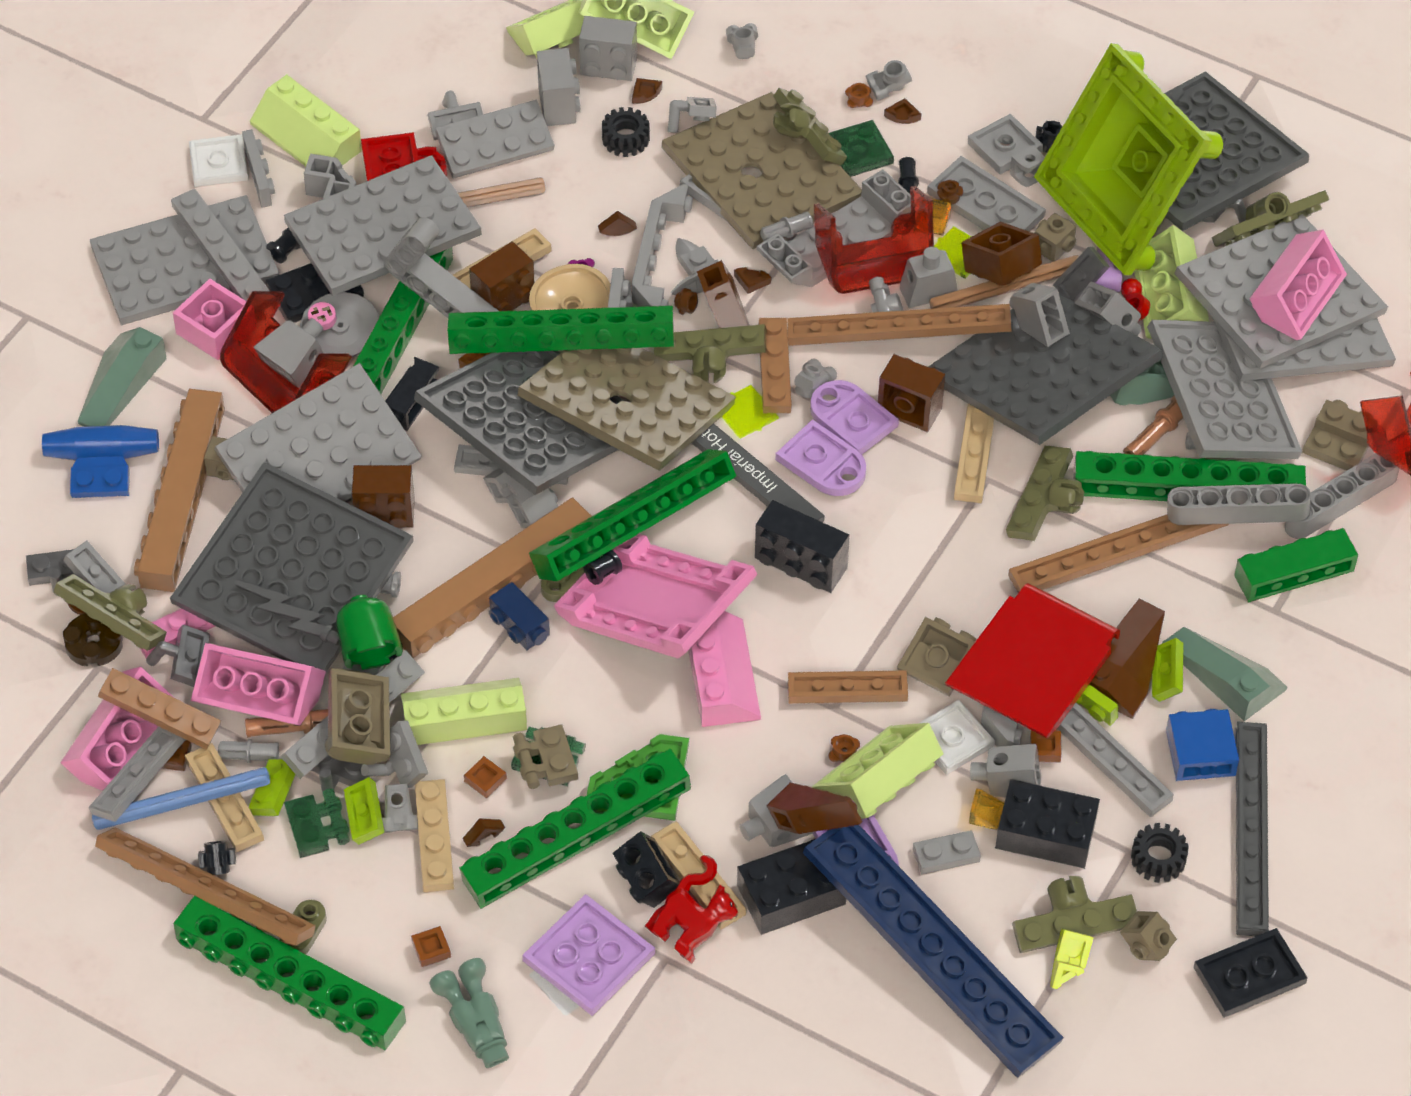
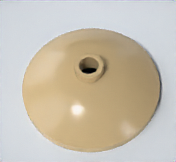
M583 264L561 265L545 272L536 280L530 291L531 310L608 308L611 284L602 272L591 266Z

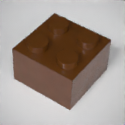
M1001 221L961 242L965 272L994 282L997 285H1008L1012 280L1028 274L1034 268L1042 265L1039 235Z
M513 241L469 268L471 290L498 311H513L520 305L529 302L530 291L535 283L534 260Z
M893 354L879 377L878 403L898 418L900 422L929 432L942 410L945 373L916 363L909 358Z
M354 465L352 482L353 506L399 529L413 527L415 496L412 465Z

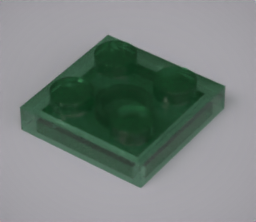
M873 120L829 133L832 138L841 144V150L847 156L844 163L840 166L850 177L894 164V155Z

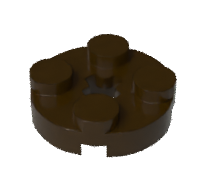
M87 613L74 618L63 630L66 653L72 661L81 666H88L87 663H97L98 666L108 664L120 654L123 647V636L121 634L113 632L105 624L89 617ZM97 635L99 637L98 642L93 640L89 643L87 642L90 636Z

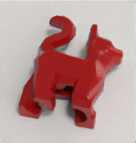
M702 855L700 857L701 863L705 866V871L703 873L687 874L682 878L677 888L667 896L665 904L658 908L645 924V927L658 938L660 937L664 942L670 937L669 930L677 924L684 932L677 940L674 949L691 964L696 959L693 953L694 950L712 937L720 923L727 920H735L739 913L734 901L730 898V894L725 893V887L721 884L717 887L705 909L689 894L692 885H705L716 876L717 863L709 855Z

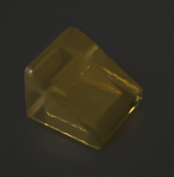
M926 198L917 230L944 236L951 217V203Z
M976 788L970 810L969 824L998 830L1004 802Z

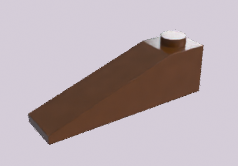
M1140 598L1116 627L1120 629L1119 639H1112L1111 655L1090 682L1091 686L1118 704V712L1131 719L1135 717L1148 696L1165 616L1164 610Z

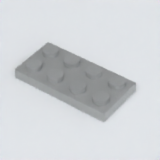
M537 99L440 126L435 131L453 179L554 150L555 146Z
M962 156L927 186V194L940 201L937 195L938 184L946 180L957 181L959 186L963 187V195L960 196V200L956 204L944 205L983 230L1001 221L1030 231L1045 217L1046 213L1045 208Z

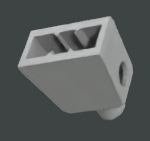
M928 247L924 250L923 255L911 257L907 260L899 288L908 308L928 304L931 298L958 291L955 271L946 251L939 250L936 247Z
M1090 281L1074 303L1080 308L1090 311L1091 314L1108 321L1111 325L1116 324L1136 336L1141 332L1142 327L1137 323L1141 318V314L1114 290Z
M1031 283L1011 296L1009 304L1015 310L1021 330L1045 346L1049 347L1070 334L1057 288Z
M313 318L302 328L289 320L256 344L254 349L263 363L299 388L322 356L323 351L315 338L324 329Z
M1036 744L991 747L988 750L987 763L971 762V780L988 781L990 795L1006 798L1010 779L1041 786L1042 775Z
M786 774L750 800L748 811L750 820L740 824V831L747 841L762 835L769 846L776 847L813 834V832L796 834L778 829L766 806L792 782Z

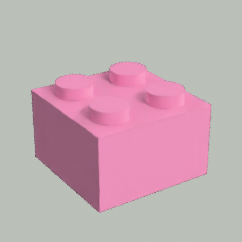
M212 279L206 281L173 312L176 334L217 360L255 326L252 304Z

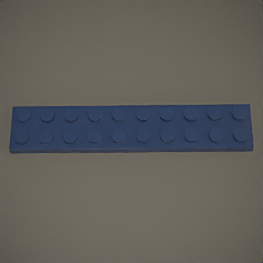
M860 825L829 829L805 847L803 854L1017 1078L1062 1042L1064 1037Z

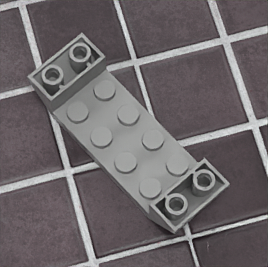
M882 169L862 182L861 197L792 239L786 241L777 233L757 245V250L791 283L813 287L896 236L917 207L918 201Z

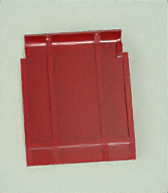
M1027 583L1015 598L1012 596L1007 598L947 679L945 685L1048 738L1059 727L1111 655V641L1113 638L1119 639L1120 629Z

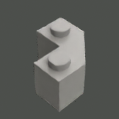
M310 154L303 173L306 195L322 197L324 199L356 186V181L345 172L341 162L336 157Z
M500 467L483 478L496 503L509 504L521 528L529 527L558 507V499L552 489L547 488L534 495Z

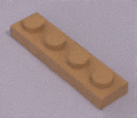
M759 318L758 325L765 324L766 353H760L763 413H791L787 318Z
M114 668L110 671L98 694L99 698L206 750L221 723V720Z
M907 670L788 672L789 704L908 702Z

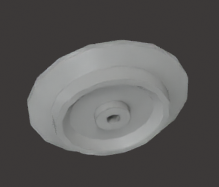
M347 292L334 296L327 294L313 301L303 314L300 328L309 321L308 311L310 307L319 302L331 304L335 309L337 317L336 323L332 328L322 331L315 338L323 351L321 357L341 360L359 355L379 319L378 311L372 303L358 294Z

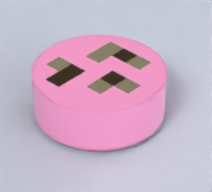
M316 303L308 311V319H315L324 330L332 328L336 323L335 309L329 303Z

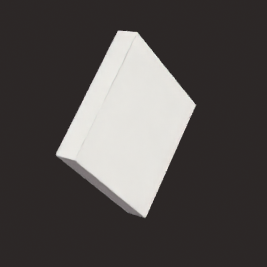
M242 134L189 141L195 187L248 180Z
M960 700L955 701L920 722L929 723L944 754L935 762L946 775L995 745V740Z

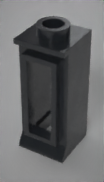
M414 357V365L407 369L385 400L405 431L409 430L424 408L414 400L415 392L438 380L434 376L438 373L439 366Z

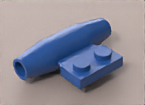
M126 425L73 427L42 434V452L44 457L75 460L71 467L70 494L72 498L129 496L130 469L125 459L159 452L158 429Z

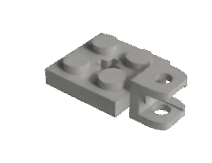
M1011 114L968 136V144L997 173L1002 174L1010 170V175L1025 187L1038 182L1034 176L1029 178L1025 174L1031 173L1035 175L1044 160L1042 154L1043 144ZM1000 143L1010 144V145H1009V146H1002V145H1000Z

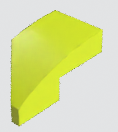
M1061 928L1050 987L1058 989L1064 982L1085 972L1084 968H1086L1094 937Z

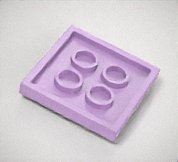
M585 894L522 957L524 963L593 1016L655 955V947Z

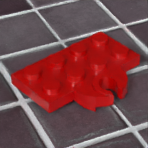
M414 132L361 139L367 181L431 155L447 177L445 157L437 152L436 147L427 146L417 149Z

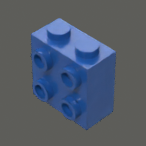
M1208 709L1202 712L1180 711L1175 714H1169L1166 735L1176 781L1236 776L1239 757L1228 709Z

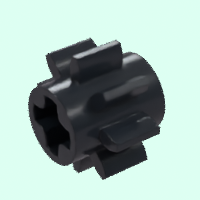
M1046 121L1042 127H1036L1035 137L1043 144V152L1048 153L1062 128L1060 122Z
M227 841L204 843L205 851H198L199 868L206 867L207 872L212 875L229 873L230 865L236 864L235 848H228Z

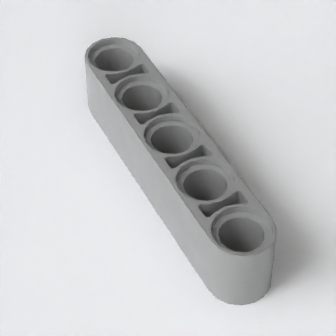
M1392 449L1380 450L1312 491L1309 516L1303 521L1286 522V533L1295 539L1305 538L1393 485L1397 480L1402 461L1400 454Z
M1303 484L1177 487L1168 494L1167 516L1172 523L1177 525L1299 522L1309 516L1311 492Z

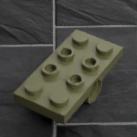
M1326 190L1290 203L1287 196L1283 193L1273 192L1246 208V221L1233 225L1211 238L1215 247L1223 244L1228 246L1263 230L1275 228V225L1282 222L1288 223L1299 218L1298 216L1301 214L1305 217L1311 216L1313 213L1322 210L1321 204L1327 202L1329 197Z

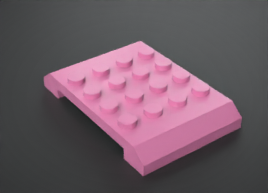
M638 534L612 549L621 560V572L608 575L603 578V582L599 585L592 584L584 573L557 601L554 607L557 613L572 626L679 659L757 576L754 566L731 560L725 566L651 545L646 535Z

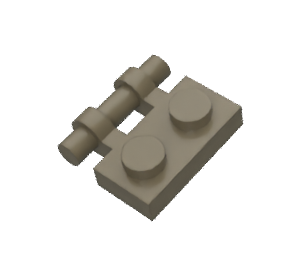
M562 724L533 731L534 742L526 741L523 733H517L513 736L515 744L513 751L515 757L520 760L522 766L520 773L522 779L527 782L529 789L539 787V779L546 777L549 787L578 780V771ZM539 755L541 764L533 763L531 757Z

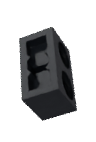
M642 831L612 853L618 862L616 864L617 871L624 879L628 880L631 885L629 889L630 894L639 904L643 902L655 908L677 888L680 882L655 838ZM654 879L653 885L649 888L650 882Z

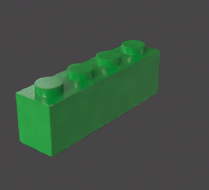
M1344 528L1334 531L1328 530L1314 537L1300 538L1287 545L1273 546L1266 551L1256 554H1246L1237 559L1234 577L1249 603L1354 572L1359 554Z

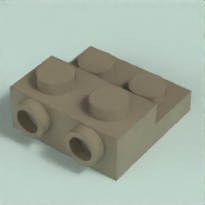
M1326 399L1316 418L1314 428L1303 447L1302 453L1347 471L1362 462L1376 435L1379 420L1375 419L1374 415L1367 410L1357 412L1348 408L1344 401L1334 400L1332 402Z
M925 617L899 662L897 669L899 671L907 670L908 676L950 697L954 689L946 686L945 682L973 646L976 638L963 630L960 633L951 630V625L940 618L935 617L933 621Z

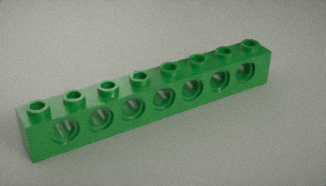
M452 247L429 257L448 270L453 261ZM401 281L398 282L353 365L354 367L359 363L361 364L380 394L385 389L429 306L428 302Z
M673 306L449 313L448 317L449 354L674 347Z
M707 449L529 552L539 579L556 582L737 477L727 451Z
M1076 451L1073 479L1082 483L1081 488L1084 490V496L1167 501L1169 492L1177 487L1303 484L1306 486V466L1241 462L1236 460H1210L1207 458H1180L1177 456L1162 457L1148 454L1131 455Z
M671 748L665 752L655 753L647 762L638 767L627 769L622 776L611 782L602 783L594 792L587 796L577 797L569 806L560 811L549 813L541 822L534 826L522 828L511 839L494 844L489 851L479 857L469 858L463 866L459 867L462 881L479 908L482 909L691 790L690 775ZM650 779L660 780L655 784L647 783ZM624 794H633L631 798H621ZM597 809H607V811L604 813H595ZM573 823L581 824V826L574 829L568 827ZM547 838L555 839L553 842L548 844L542 843V841ZM520 853L528 854V856L522 859L515 858ZM494 868L502 869L500 872L496 874L488 873L491 869Z
M195 895L173 923L176 939L183 947L187 949L194 948L202 952L209 961L213 963L220 962L228 966L237 976L243 977L245 975L254 980L263 990L269 991L271 989L280 994L286 1002L292 1005L297 1003L303 1006L312 1016L331 1021L337 1029L344 1033L351 1032L359 1036L370 1047L377 1046L386 1051L406 1023L404 1006ZM206 932H215L211 935H204ZM234 945H240L237 949H230ZM259 959H267L263 963H256ZM285 973H293V975L289 977L282 976ZM311 987H319L316 991L308 990ZM337 1001H346V1003L342 1005L334 1004ZM364 1015H372L369 1019H361Z

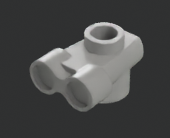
M748 23L743 27L729 26L726 29V36L728 42L733 45L737 58L748 59L755 55V40L758 38L756 25Z
M898 60L888 62L884 66V71L878 73L876 70L866 75L867 82L877 101L888 97L892 91L903 89L906 84L912 81L905 64Z
M875 277L869 281L871 293L875 299V303L871 304L872 312L904 311L898 294L893 293L890 295L889 287L884 283L882 277Z
M817 359L809 360L803 365L802 371L795 377V392L802 397L811 398L814 391L820 385L834 381L837 378L836 370L833 367H823Z
M407 784L385 786V818H382L384 832L418 829L417 815H413ZM400 794L403 797V802L400 805H394L391 802L393 795Z

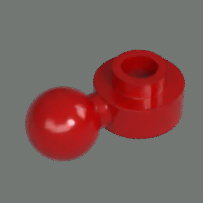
M1126 279L1121 284L1120 291L1122 296L1126 298L1125 300L1141 314L1140 321L1148 315L1150 301L1142 295V285L1137 279Z

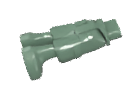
M473 958L464 962L458 970V975L471 997L470 1001L464 1000L458 980L454 972L450 970L436 974L431 978L429 984L435 994L449 1000L452 1005L449 1015L455 1027L464 1035L469 1046L475 1052L476 1057L482 1058L486 1068H491L509 1059L505 1049L507 1042L498 1018L499 1011L494 997L488 992H483L482 979L486 972V965L481 958Z

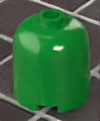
M357 595L352 597L350 602L339 610L336 618V627L344 665L348 669H352L353 665H361L362 670L378 668L389 664V657L395 654L398 657L402 655L403 649L392 612L383 600L368 597L367 595Z

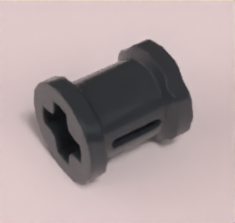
M289 228L283 230L282 235L276 241H271L266 245V249L270 250L273 259L280 264L287 260V256L293 250L301 248Z
M610 550L598 559L583 566L588 580L594 585H599L603 582V578L608 575L621 572L622 563L618 555L613 550Z

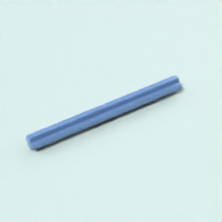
M263 767L135 801L129 805L116 822L92 815L93 825L96 830H101L270 784V775L267 768Z

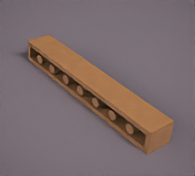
M189 389L186 399L181 400V418L179 422H175L173 430L174 443L168 446L167 467H162L160 477L162 485L160 489H156L154 495L155 510L149 513L147 522L149 531L147 535H143L141 541L142 556L141 559H136L134 566V575L138 576L140 588L174 592L176 589L207 477L204 457L212 436L218 437L225 411L222 392Z
M573 497L398 613L393 618L400 642L403 644V649L412 658H415L420 653H426L435 643L444 637L451 636L457 628L466 622L475 620L481 612L490 607L489 597L511 582L519 589L522 588L528 580L537 575L529 552L590 518L592 515Z

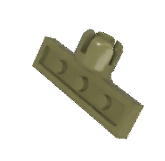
M778 88L773 97L780 104V108L785 111V114L778 111L774 114L773 125L782 135L792 138L805 137L823 160L842 165L847 156L841 150V144L829 135L827 126L818 121L815 117L816 112L806 106L803 102V96L793 89L787 91Z
M765 324L674 332V347H654V354L666 361L693 360V375L709 383V373H714L713 382L717 383L726 374V360L728 357L766 353Z
M1044 446L1006 528L1009 538L1035 541L1049 512L1056 511L1074 514L1080 510V505L1083 504L1084 490L1081 488L1082 483L1078 480L1064 478L1073 458L1071 448Z
M74 574L56 583L53 593L63 598L66 603L81 609L89 617L105 624L113 632L129 639L137 647L148 651L156 647L159 642L165 640L167 634L165 630L140 616L145 612L143 608L147 606V598L141 588L136 589V585L125 584L111 593H105Z
M1069 876V880L1066 881L1064 878L1054 880L1047 888L1052 912L1013 921L1012 926L1019 952L1024 953L1057 945L1061 928L1092 937L1120 931L1137 910L1132 894L1092 902L1088 898L1083 878L1080 876Z

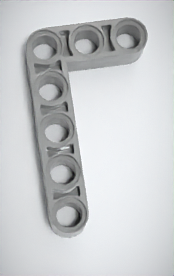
M420 217L384 260V267L389 273L447 318L449 313L498 311L425 254L440 232L438 226L428 218Z

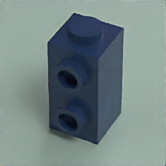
M513 582L489 597V615L496 625L501 624L507 630L509 637L514 643H520L528 651L533 646L542 644L550 635L549 618Z

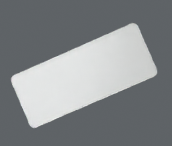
M535 970L529 974L533 981L565 1016L579 1007V1005Z

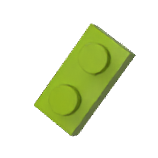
M1177 638L1162 643L1157 647L1152 671V697L1159 702L1183 692V642Z
M1089 684L1076 703L1086 708L1095 720L1099 722L1104 721L1111 726L1118 719V704Z
M268 759L265 768H267L270 775V784L256 788L248 807L253 816H279L296 775L283 759Z
M368 777L345 788L344 795L352 840L360 845L385 833L376 782Z

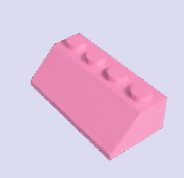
M1318 230L1296 234L1250 297L1252 306L1261 322L1295 340L1303 338L1347 275L1325 231Z
M724 611L688 650L702 727L761 720L743 619Z
M205 643L191 701L300 726L319 701L326 671L313 666Z
M142 667L122 671L172 696ZM102 700L60 763L81 782L103 791L158 726L106 700Z

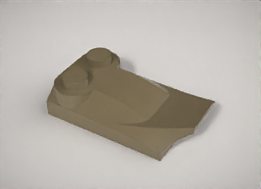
M331 668L329 671L328 737L325 740V750L333 759L366 765H374L388 760L390 757L389 677L354 670Z

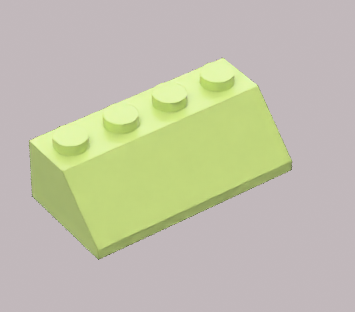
M568 0L506 27L507 32L525 55L535 54L536 58L537 51L550 50L549 48L557 44L559 48L572 44V38L580 35L584 16L579 14L582 0Z
M582 0L579 14L637 22V43L672 59L693 17L694 11L672 0Z
M287 74L266 89L250 119V125L305 167L310 154L336 157L344 165L362 151L360 129Z
M1173 225L1150 240L1149 245L1155 251V262L1151 269L1147 271L1134 270L1135 279L1142 285V295L1150 301L1149 313L1143 319L1145 335L1148 339H1152L1147 328L1151 320L1209 322L1207 310L1175 275L1177 266L1197 259L1194 239Z
M519 678L401 693L404 720L409 722L417 745L527 730L526 707Z
M929 723L889 726L814 784L812 788L850 797L856 803L857 812L861 819H865L874 815L879 805L894 799L899 789L914 783L915 777L918 774L934 767V762L944 753Z

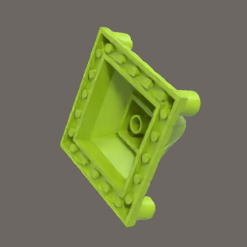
M1110 43L1035 173L1034 178L1123 275H1132L1134 270L1147 271L1154 265L1155 251L1149 245V242L1155 234L1157 227L1163 221L1169 207L1172 206L1178 196L1181 187L1184 186L1187 179L1192 175L1199 159L1218 158L1223 149V140L1217 132L1200 130L1143 72L1144 58L1139 52L1123 50L1119 44Z

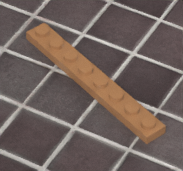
M1010 304L788 318L789 346L1012 332Z
M1166 514L1010 568L1008 576L1018 593L1027 583L1044 590L1214 531L1229 524L1177 525L1172 523Z
M116 827L97 835L95 847L105 851L108 856L119 858L129 863L134 869L152 874L157 880L170 883L180 888L185 894L195 895L215 907L229 912L232 916L255 925L257 929L281 938L286 944L296 946L313 937L316 925Z

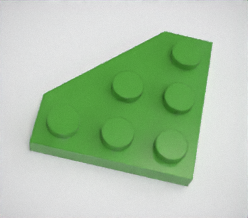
M663 734L657 735L650 740V744L638 751L633 750L615 761V765L603 773L599 771L592 775L589 780L587 795L594 792L602 783L611 782L619 778L627 769L638 767L647 762L655 753L665 752L670 748L685 768L689 738ZM650 779L647 783L655 784L660 780ZM624 794L621 796V798L628 799L631 798L633 794ZM680 796L644 817L675 821ZM604 808L597 809L598 811H607Z

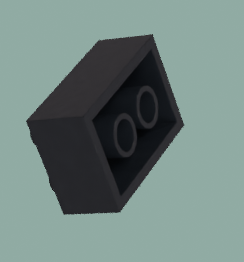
M772 500L755 526V559L764 565L773 566L784 571L790 577H797L806 581L814 588L832 593L848 567L850 534Z
M1010 779L998 826L995 849L1085 869L1100 799Z
M815 839L737 866V887L761 935L846 905V898L803 854L805 847Z

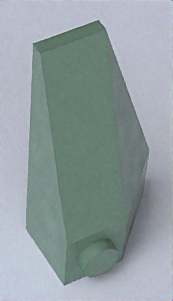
M141 327L120 333L103 354L78 418V424L84 427L110 426L167 359L162 337Z
M1159 360L1110 396L1114 403L1125 406L1128 404L1141 405L1172 398L1174 393L1161 360Z
M1182 627L1162 642L1165 643L1174 638L1182 641L1183 665L1243 721L1249 719L1287 690V686L1268 668L1186 627Z

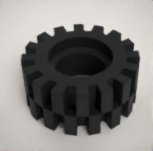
M619 107V112H616L615 109L611 110V115L607 113L605 120H602V141L604 147H607V151L610 153L614 150V155L619 156L620 152L623 153V157H628V153H632V156L637 155V150L642 153L644 147H648L650 141V122L647 120V116L645 114L641 115V111L638 109L633 112L632 107H628V111H624V107ZM622 129L635 131L628 135L617 133V131Z
M1155 823L1154 829L1149 824L1145 826L1144 831L1141 829L1138 831L1137 837L1134 838L1131 858L1133 867L1137 866L1136 872L1139 875L1145 872L1144 879L1149 881L1150 877L1153 876L1155 877L1154 882L1159 883L1160 878L1163 877L1164 882H1170L1171 876L1176 879L1179 877V873L1183 872L1189 846L1188 843H1185L1186 837L1184 834L1179 836L1180 830L1176 827L1173 831H1170L1171 825L1165 823V828H1160V823ZM1153 846L1165 847L1171 852V857L1165 860L1156 859L1148 853V849Z

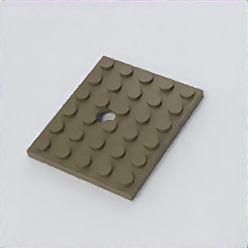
M772 92L716 116V118L713 117L709 121H704L663 139L661 147L686 176L690 174L692 182L707 193L721 208L720 214L752 249L757 248V245L764 242L760 236L762 227L779 222L782 217L790 218L803 212H809L814 222L843 208L861 197L862 189L840 165L823 160L805 137L792 138L782 135L773 125L774 114L777 111L785 114V111L780 108V104L773 97L774 94ZM746 167H756L762 174L756 178L749 174L743 175L741 171Z
M643 348L564 350L520 385L517 395L658 471L734 406L736 399L735 396L723 389L706 382L673 363L655 356L654 353ZM623 396L630 400V402L621 401L615 404L610 400V397Z

